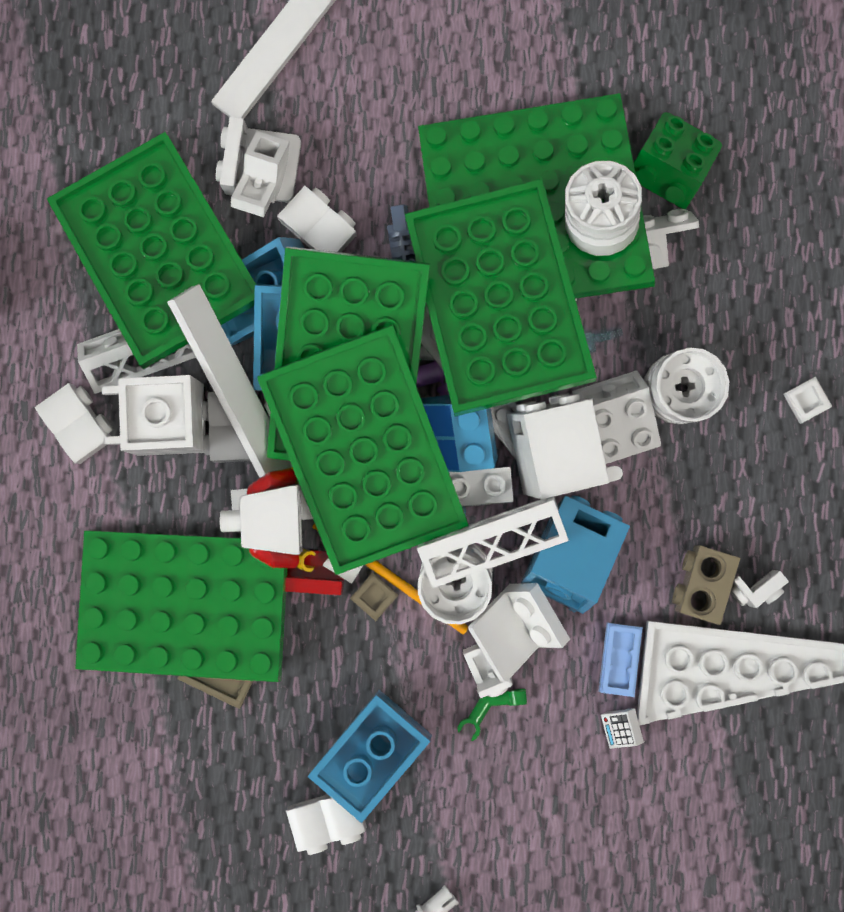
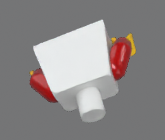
M293 467L266 473L248 486L246 495L240 496V510L220 512L221 532H241V545L244 548H249V552L254 558L271 568L297 567L307 572L313 571L314 567L304 565L305 557L308 555L315 556L316 553L302 548L301 491Z

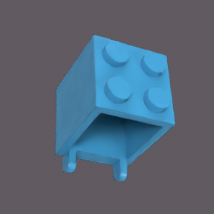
M565 495L557 506L569 541L535 552L521 583H538L546 597L569 607L568 610L574 613L578 611L584 614L598 602L630 525L623 523V519L613 512L603 511L602 513L591 508V504L581 497L571 496L570 498ZM552 516L549 518L541 536L544 540L558 535Z

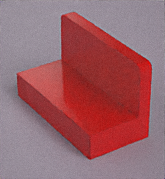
M310 550L315 552L316 555L306 556L304 565L314 567L311 572L297 567L287 569L285 592L343 594L344 579L323 566L324 562L329 558L326 551Z

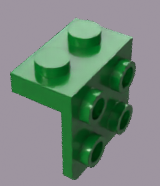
M665 112L634 162L636 177L641 186L676 206L686 209L707 176L722 148V144L712 135L704 133L685 122L682 118Z

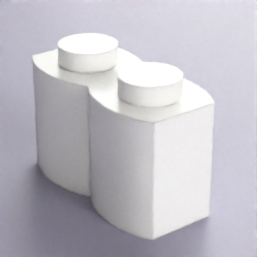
M304 186L277 216L278 220L310 249L342 253L357 236L353 228L356 224L353 219L342 210L338 213L333 211L328 206L330 202L328 197L316 187L311 191Z
M68 383L38 404L35 409L75 464H81L106 446L104 445V437H111L109 433L113 431V428L101 413L98 416L95 415L89 406L93 403V400L82 386L76 388L73 384Z
M328 794L290 805L286 810L297 851L307 850L308 855L328 849L327 843L340 840L341 845L356 842L361 839L360 834L364 833L367 828L365 820L360 823Z

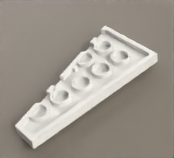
M647 621L637 708L639 726L650 724V722L674 719L687 714L707 712L758 701V699L787 695L791 692L805 689H815L844 683V643Z

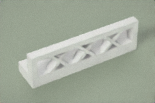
M119 329L77 344L78 363L94 394L102 392V387L118 386V378L143 377L196 358L191 346L187 344L177 350L176 353L161 359L144 370L140 366L133 367L125 363L133 353ZM101 366L115 369L112 376L99 381L93 372V369Z
M550 497L469 524L468 527L421 543L418 545L417 550L431 588H435L569 540L559 515L555 498ZM552 516L558 532L557 536L544 540L531 534L537 521ZM530 524L528 531L519 528ZM512 530L524 536V539L519 549L510 552L497 546L503 533ZM496 536L494 543L485 540ZM528 539L537 542L526 546ZM474 543L490 548L485 561L477 564L463 557L468 545ZM462 548L460 555L451 552ZM494 551H497L502 554L500 556L491 558ZM445 555L456 560L451 573L437 577L430 559ZM460 563L468 566L460 570H457Z

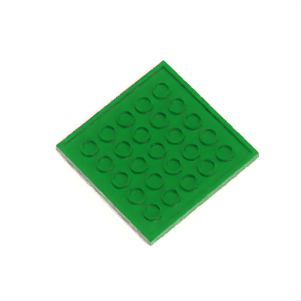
M621 93L418 126L429 207L542 179L575 299L655 287V277L642 207L639 228L634 240L624 250L612 255L595 256L581 251L571 242L565 229V189L571 176L582 166L595 161H613L626 166L635 174Z

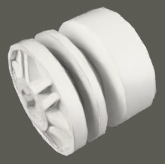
M595 161L582 166L571 176L565 189V229L571 242L581 251L595 256L612 255L624 250L634 240L639 228L642 203V188L636 175L626 166L616 162Z
M686 348L663 356L650 366L644 377V381L649 387L655 416L667 423L686 424L708 419L722 408L728 397L729 378L726 368L717 356L704 349ZM679 383L687 385L688 390L683 393L682 391H676L675 385Z
M474 543L468 545L463 557L477 564L485 561L487 554L479 545ZM462 548L451 552L460 555ZM445 555L430 559L437 577L451 573L456 563V560ZM460 563L457 570H460L468 566ZM422 564L418 578V596L423 608L433 618L446 624H463L475 620L485 611L491 599L493 568L461 578L460 582L452 581L431 588Z

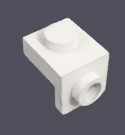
M772 570L749 588L739 576H735L730 593L741 606L747 604L749 607L757 608L765 601L767 604H770L784 593L782 587L789 581L781 571Z
M478 644L463 649V655L477 684V692L480 698L488 695L489 697L499 696L505 693L508 687L513 685L512 677L507 682H501Z

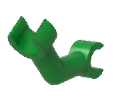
M512 689L496 697H489L488 695L480 698L469 717L460 721L458 732L461 731L466 723L473 724L476 732L473 734L471 741H474L480 734V724L491 706L526 705V689Z

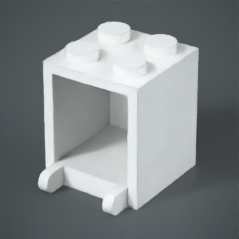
M191 375L118 378V386L102 387V395H119L120 436L104 437V445L120 444L121 451L137 456L204 453L203 438L206 435V425L202 415V403L205 401L204 384Z
M566 393L549 397L550 404H546L545 401L525 402L515 405V412L506 413L524 495L542 500L608 484L622 477L623 472L620 467H606L592 399H580L579 393L571 395Z

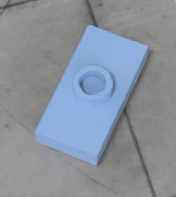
M606 623L598 690L600 693L635 697L643 627Z

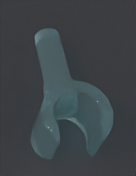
M621 328L601 334L585 333L590 354L596 353V343L623 336Z

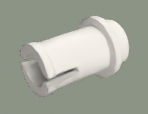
M444 885L441 890L422 906L417 904L415 912H448L455 905H458L459 902Z

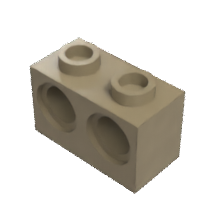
M694 545L693 551L688 550L683 560L682 570L686 571L683 584L678 583L673 593L672 603L676 604L675 611L721 625L740 558L704 546ZM708 557L712 558L716 563V571L710 577H706L701 571V564ZM697 591H702L706 596V604L700 610H695L691 605V597Z

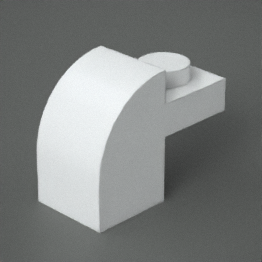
M256 131L245 152L244 172L231 197V207L261 217L265 216L270 203H275L287 166L290 141Z

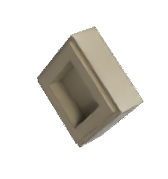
M372 573L350 599L376 621L398 597V594L375 573Z

